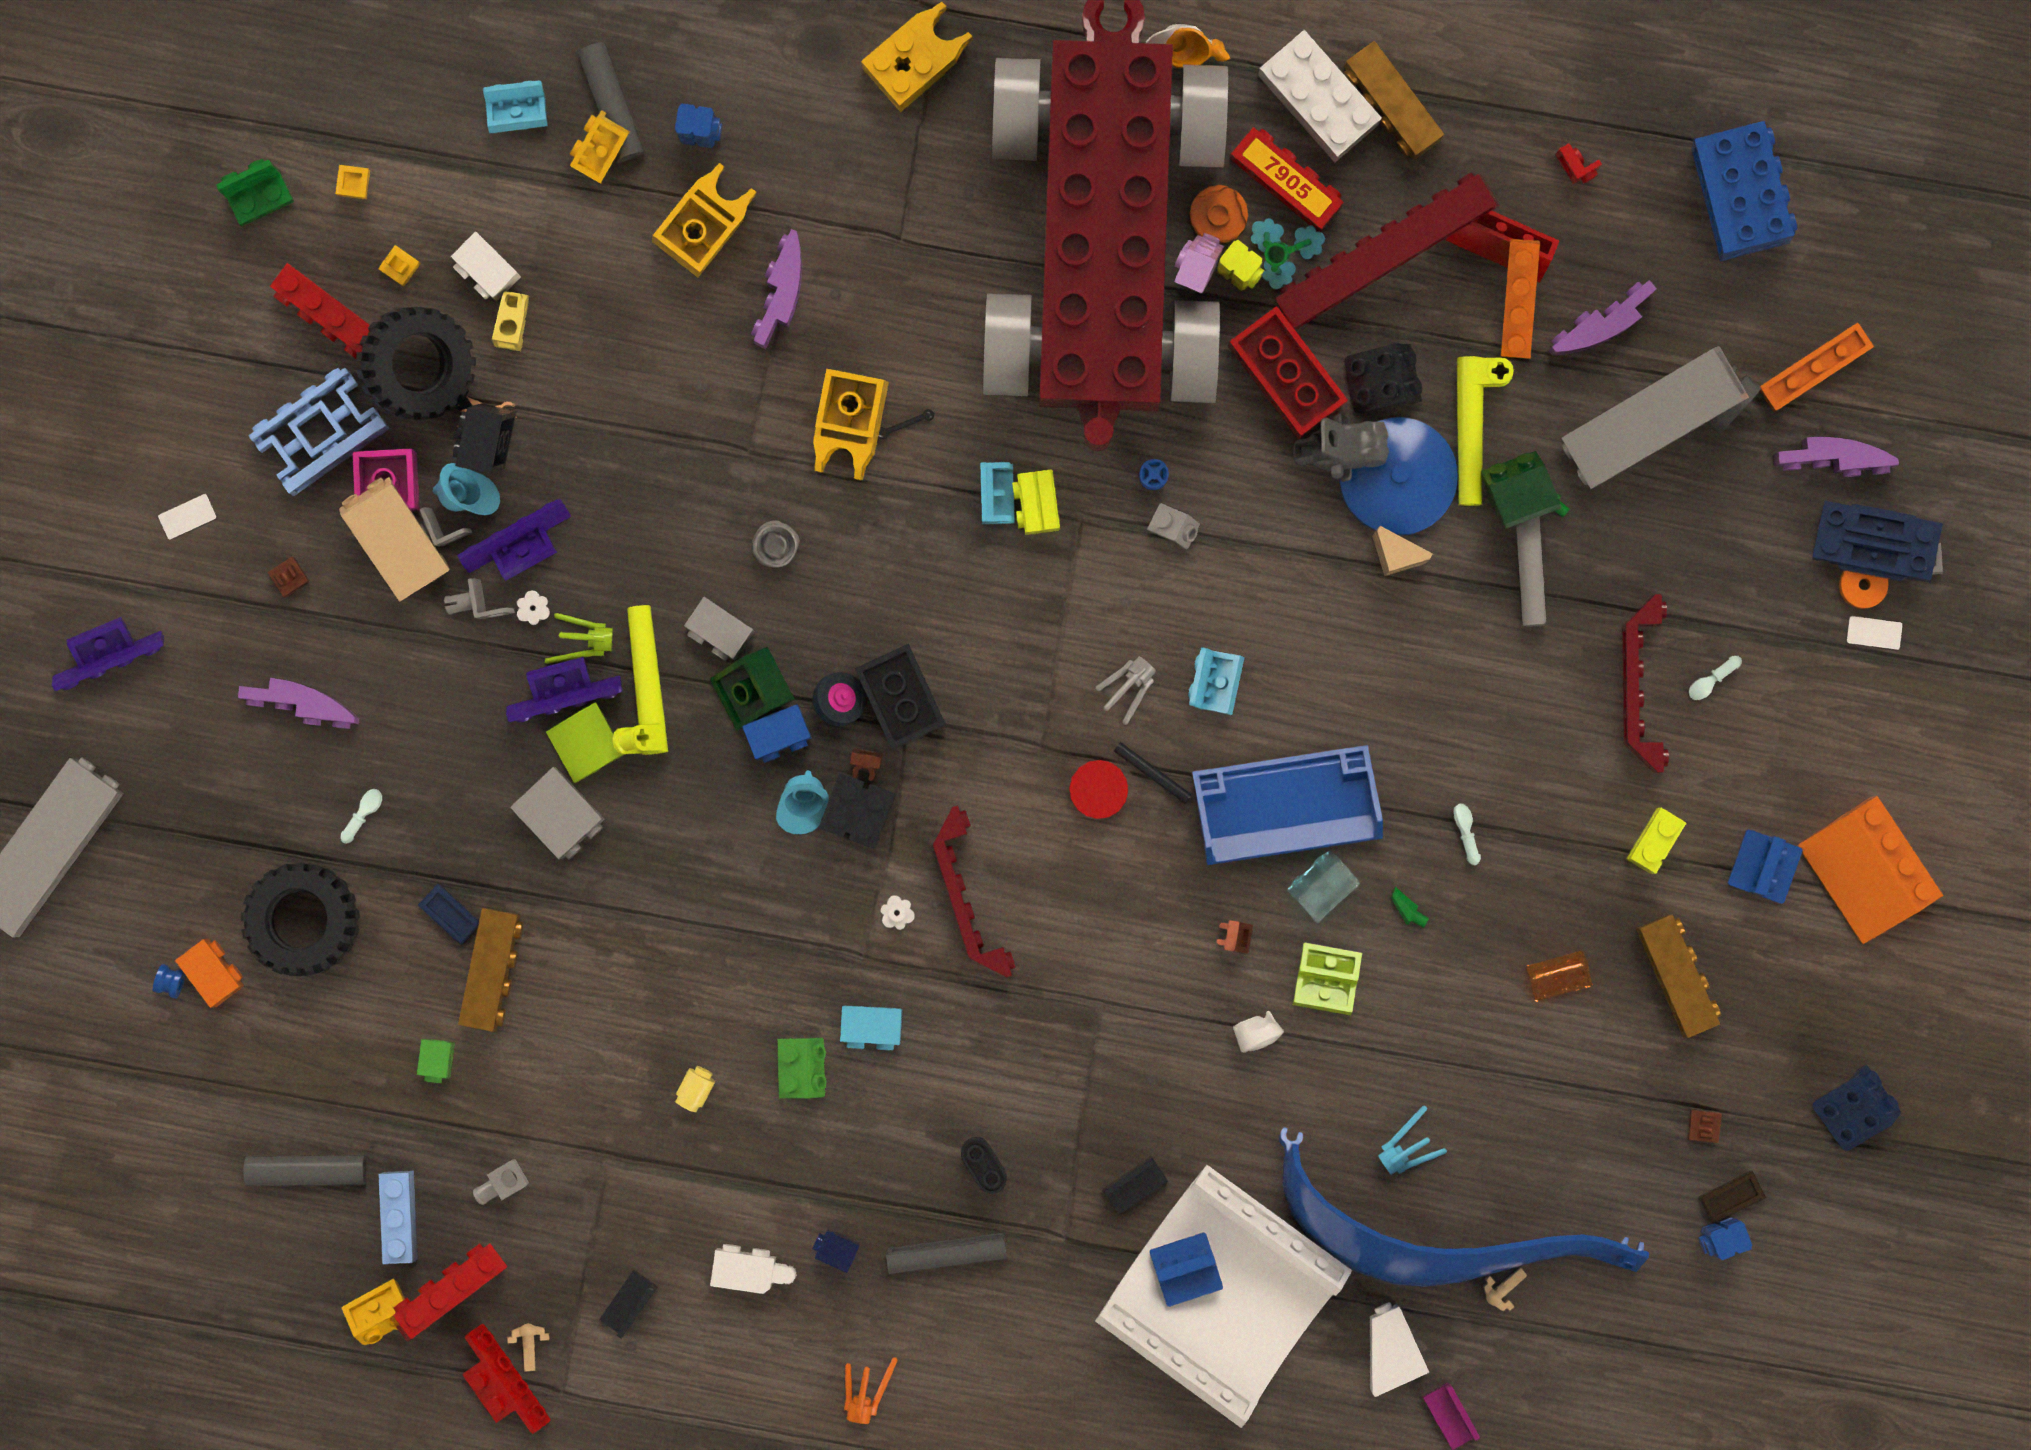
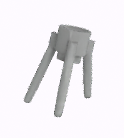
M1140 656L1134 662L1129 660L1124 667L1096 686V690L1100 691L1127 673L1125 676L1128 680L1104 706V710L1108 711L1133 684L1136 687L1142 684L1123 719L1124 725L1128 724L1147 689L1154 682L1151 677L1156 673V670Z

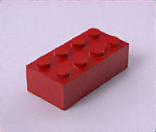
M1277 306L1229 341V349L1298 440L1321 423V419L1330 417L1332 413L1338 411L1348 402L1346 396Z

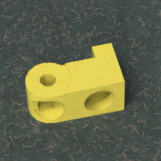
M504 291L492 336L495 347L521 351L529 295Z

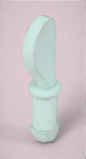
M1731 656L1729 660L1716 670H1712V675L1696 680L1689 688V696L1693 700L1706 698L1712 692L1716 681L1722 682L1724 677L1741 666V658L1739 656Z
M372 789L364 794L360 801L358 812L353 813L352 819L344 831L341 832L340 839L342 843L352 842L361 825L366 822L365 816L376 812L380 807L382 794L379 790Z
M1458 804L1454 807L1453 812L1456 824L1462 834L1460 839L1465 847L1466 859L1470 864L1477 865L1480 862L1481 855L1478 853L1474 840L1475 834L1470 832L1473 822L1472 813L1464 804Z

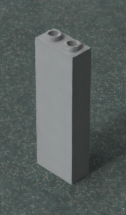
M1718 346L1562 437L1564 442L1562 445L1563 450L1568 458L1574 459L1579 468L1577 473L1580 480L1592 489L1748 399L1749 396L1722 349Z
M83 757L79 760L69 758L0 853V929L11 937H20L124 794L118 789L120 784L106 774L103 778L94 772L96 766Z

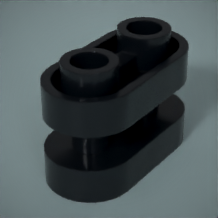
M971 1137L966 1140L961 1149V1158L976 1183L986 1193L995 1194L1000 1192L1006 1185L1007 1173L993 1149L981 1137Z

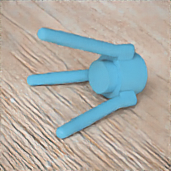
M1422 1106L1389 1142L1381 1146L1384 1152L1378 1156L1390 1175L1397 1171L1401 1174L1408 1168L1447 1153V1150L1443 1148L1408 1161L1409 1155L1430 1142L1428 1137L1406 1150H1403L1400 1145L1394 1148L1397 1142L1427 1111L1426 1106Z

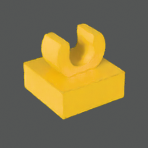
M339 165L335 194L342 197L367 200L370 177L369 168Z
M395 245L378 269L404 287L421 263Z

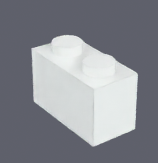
M476 231L451 256L456 262L453 268L464 279L470 276L477 283L473 288L486 300L491 296L497 302L502 297L504 291H508L521 278Z

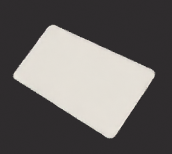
M206 494L158 516L168 539L175 538L216 519Z
M1851 616L1849 619L1847 642L1898 650L1900 648L1902 623Z

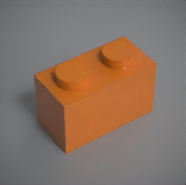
M203 939L177 958L175 962L208 1006L215 1008L244 987L240 981L243 976L234 964L228 965L222 957L225 955V951L216 940L211 942L210 939Z

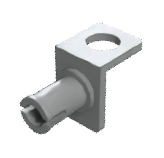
M426 507L420 509L423 517V523L420 525L429 539H432L434 546H445L472 534L471 529L462 528L444 536L433 509Z
M468 579L469 592L445 596L444 604L457 603L445 606L449 615L473 610L474 618L488 619L515 613L513 608L486 611L480 579Z
M512 1159L487 1174L489 1181L474 1188L473 1194L476 1201L484 1205L497 1196L500 1197L501 1201L526 1187L529 1182L517 1161Z

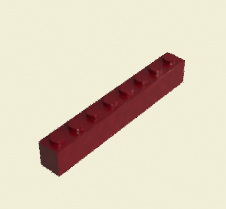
M1472 172L1457 181L1459 186L1453 190L1448 191L1445 188L1431 197L1433 202L1425 207L1419 204L1406 212L1408 217L1399 223H1397L1396 219L1390 221L1380 228L1382 233L1373 239L1370 235L1362 238L1355 243L1357 247L1355 250L1348 254L1345 250L1330 258L1332 264L1324 269L1318 266L1305 274L1306 280L1298 285L1294 281L1279 290L1281 295L1275 299L1292 327L1299 329L1499 207L1500 205L1481 174L1474 176Z

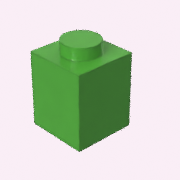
M421 1039L417 1075L424 1076V1081L442 1083V1078H450L455 1042Z

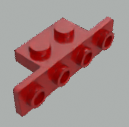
M482 1323L465 1335L466 1341L478 1356L480 1362L462 1375L493 1420L497 1423L513 1411H516L532 1434L549 1423L551 1419L544 1407L536 1399L527 1383L522 1379L485 1324Z

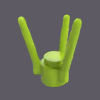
M559 613L554 614L556 619L594 629L589 630L588 634L559 633L560 638L588 640V647L594 649L546 658V664L569 661L580 657L604 656V651H612L613 628H606V624L593 623Z

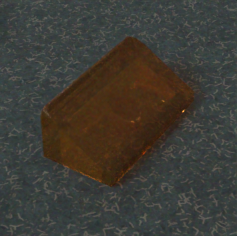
M1582 951L1526 966L1535 1002L1592 986L1588 961Z

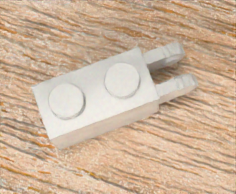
M723 1244V1249L717 1248L715 1250L710 1286L764 1294L772 1287V1283H793L797 1276L796 1268L790 1265L787 1266V1264L775 1263L776 1257L770 1256L769 1250L753 1248L752 1253L741 1252V1246Z

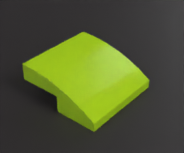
M596 702L546 731L574 783L581 781L623 756V754H619L615 750L612 742L614 733Z
M1304 943L1293 1005L1351 1016L1362 953Z

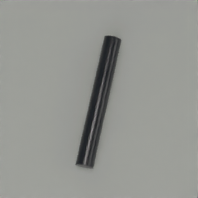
M1122 742L1115 748V753L1184 804L1192 795Z

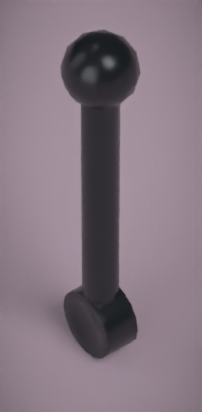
M926 409L923 414L889 428L880 427L878 438L885 439L888 434L922 420L930 421L934 418V412L931 409Z

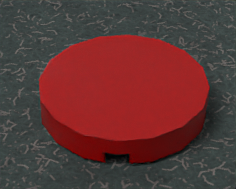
M1096 760L1089 761L1077 769L1072 776L1069 790L1071 801L1079 812L1086 817L1102 819L1119 812L1126 802L1128 785L1127 779L1120 768L1111 762Z

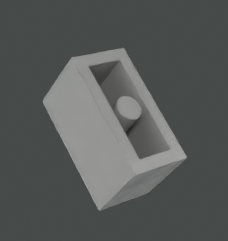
M706 597L702 598L684 625L690 630L687 636L701 645L704 640L714 646L711 652L724 661L729 657L736 660L755 632L752 628Z

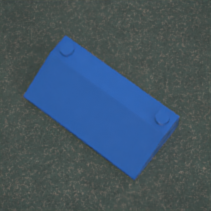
M1368 745L1192 772L1207 865L1383 839V818Z

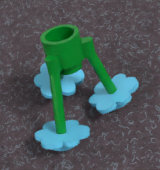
M1271 218L1265 219L1264 222L1256 221L1252 225V232L1254 234L1251 236V241L1254 244H1258L1260 251L1265 252L1266 261L1264 262V268L1266 271L1263 272V279L1269 281L1273 289H1280L1283 284L1288 285L1292 282L1291 276L1296 272V267L1292 262H1287L1292 252L1300 250L1303 258L1310 259L1314 254L1319 255L1323 251L1321 245L1325 242V236L1322 232H1316V228L1313 225L1307 228H1298L1295 231L1296 241L1291 246L1281 242L1280 237H1282L1284 229L1280 224H1274Z

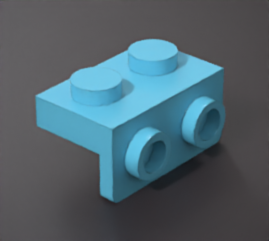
M540 80L506 85L498 84L483 88L489 133L548 126L546 97Z
M1201 648L1200 654L1195 660L1196 673L1194 683L1191 684L1188 692L1189 705L1202 710L1232 715L1245 657Z

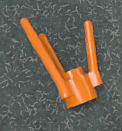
M892 1358L872 1404L871 1398L866 1397L870 1368L868 1366L864 1368L859 1395H854L852 1400L851 1364L847 1363L845 1365L846 1400L844 1410L848 1411L847 1420L860 1424H869L871 1415L876 1416L879 1402L898 1361L897 1358Z

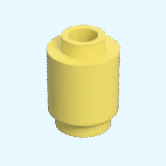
M697 1066L695 1070L689 1068L676 1092L678 1097L675 1102L689 1111L697 1112L699 1107H703L715 1084V1081L711 1078L713 1074L700 1066Z

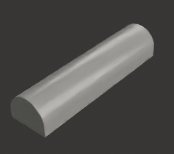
M1539 516L1516 525L1523 627L1545 626L1546 624Z

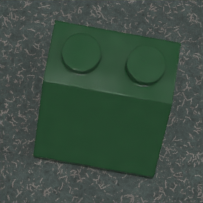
M1536 451L1521 454L1515 459L1494 464L1490 468L1481 471L1487 498L1506 529L1561 509L1560 501L1546 466Z
M768 647L742 657L710 678L736 731L742 729L744 725L771 714L795 699Z

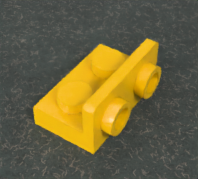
M601 110L597 117L591 115L583 129L588 134L583 142L579 139L577 140L569 154L574 157L570 164L571 167L600 184L630 131L606 118L605 115L607 113Z
M393 1278L341 1307L354 1338L363 1345L374 1344L380 1341L387 1333L398 1330L390 1318L396 1313L393 1308L405 1298L398 1282Z

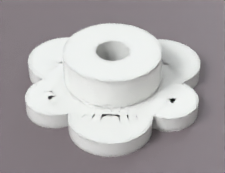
M528 591L525 594V598H520L517 601L519 607L517 617L519 620L529 621L530 624L536 625L539 619H547L550 614L548 607H546L548 604L547 598L544 596L539 597L536 591ZM532 606L536 607L534 611L531 610Z
M891 896L888 899L887 905L881 907V913L884 914L883 924L886 927L891 928L895 926L901 930L905 927V923L912 922L915 915L910 909V901H902L898 896ZM896 910L900 911L898 916L894 914Z

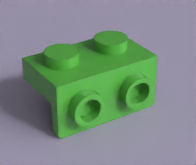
M823 1038L778 1039L779 1098H819L825 1096L824 1059L826 1051Z

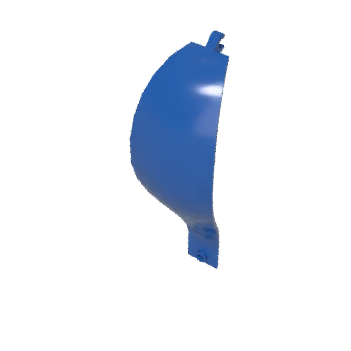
M1284 1127L1279 1135V1142L1285 1151L1283 1190L1291 1215L1312 1242L1350 1269L1391 1284L1421 1287L1452 1284L1540 1260L1570 1255L1592 1257L1637 1272L1649 1258V1252L1644 1251L1643 1242H1639L1635 1250L1627 1245L1629 1241L1627 1237L1619 1243L1604 1237L1583 1234L1551 1236L1516 1243L1460 1249L1417 1246L1391 1238L1351 1219L1328 1203L1312 1186L1300 1161L1299 1145L1302 1142L1303 1133L1299 1132L1296 1140L1290 1141L1286 1137L1288 1128Z

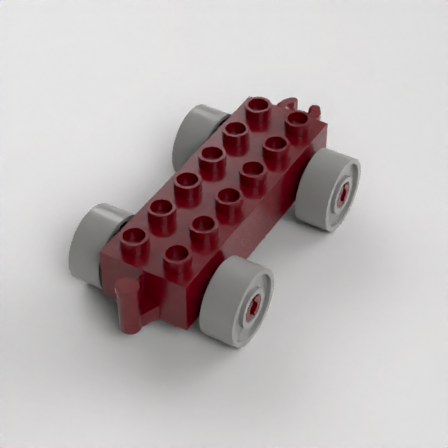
M1087 0L1082 14L1083 32L1086 41L1053 40L1051 91H1040V59L996 58L992 159L1037 161L1038 130H1050L1042 326H1031L1032 295L987 293L983 395L1028 396L1029 365L1041 366L1039 407L1077 408L1084 427L1085 444L1089 449L1096 452L1103 451L1109 446L1114 433L1113 426L1121 410L1158 411L1161 393V370L1170 371V402L1215 403L1217 393L1220 337L1219 302L1174 300L1172 331H1163L1170 135H1179V166L1224 167L1228 110V66L1183 64L1180 96L1171 95L1173 44L1139 43L1145 23L1144 8L1140 0H1124L1127 24L1118 32L1107 31L1100 24L1099 18L1104 10V0Z

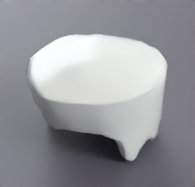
M1270 1011L1266 1012L1265 1018L1255 1016L1233 1026L1240 1050L1243 1053L1264 1048L1274 1043L1284 1033V1030L1275 1021Z

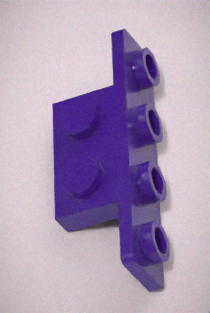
M561 499L549 502L536 512L520 518L509 527L493 533L491 537L476 545L468 547L464 552L458 554L457 557L468 573L494 560L502 577L507 581L557 553L546 530L570 518L571 514Z
M119 617L69 638L66 644L78 666L54 675L52 677V688L54 691L59 689L69 690L78 685L79 681L88 677L95 679L102 676L109 668L114 666L124 667L134 660L133 658L140 655L149 656L155 654L164 645V635L162 631H158L134 642L122 617Z
M584 657L526 672V676L534 699L508 705L506 707V717L508 722H525L531 719L532 716L542 713L546 715L554 714L564 707L572 705L574 707L584 706L590 700L598 698L610 699L623 691L622 680L620 676H615L592 683Z

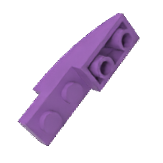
M791 229L789 235L784 234L777 248L781 253L776 262L771 261L765 277L769 278L767 281L768 286L775 289L776 292L775 294L769 293L764 304V309L767 312L763 320L758 319L751 333L752 336H755L753 340L755 345L764 349L767 348L778 323L789 328L799 299L802 281V255L798 233Z
M1650 280L1643 286L1640 282H1637L1626 292L1629 298L1622 304H1619L1616 300L1603 312L1606 315L1605 318L1597 309L1591 315L1585 311L1573 322L1576 327L1571 332L1567 333L1563 330L1551 340L1554 346L1548 352L1552 356L1572 354L1596 347L1615 338L1642 318L1635 308L1657 288Z
M1807 437L1802 440V450L1782 451L1773 455L1774 467L1783 466V471L1801 469V464L1811 463L1813 468L1830 467V462H1833L1834 473L1843 472V477L1861 476V471L1872 470L1873 475L1891 473L1890 468L1899 465L1898 458L1879 448L1854 440L1833 437Z
M270 678L269 689L239 686L238 698L246 700V705L264 707V702L276 703L275 709L293 711V705H296L295 716L303 718V724L321 726V720L333 721L332 727L350 729L351 724H359L360 718L343 704L320 691L298 683Z

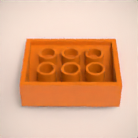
M1878 796L1869 797L1797 845L1802 848V854L1861 944L1867 943L1944 896Z

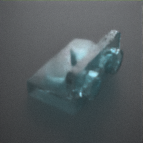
M1328 851L1326 854L1318 857L1308 871L1296 877L1287 891L1311 918L1318 923L1361 883L1341 859L1331 851Z

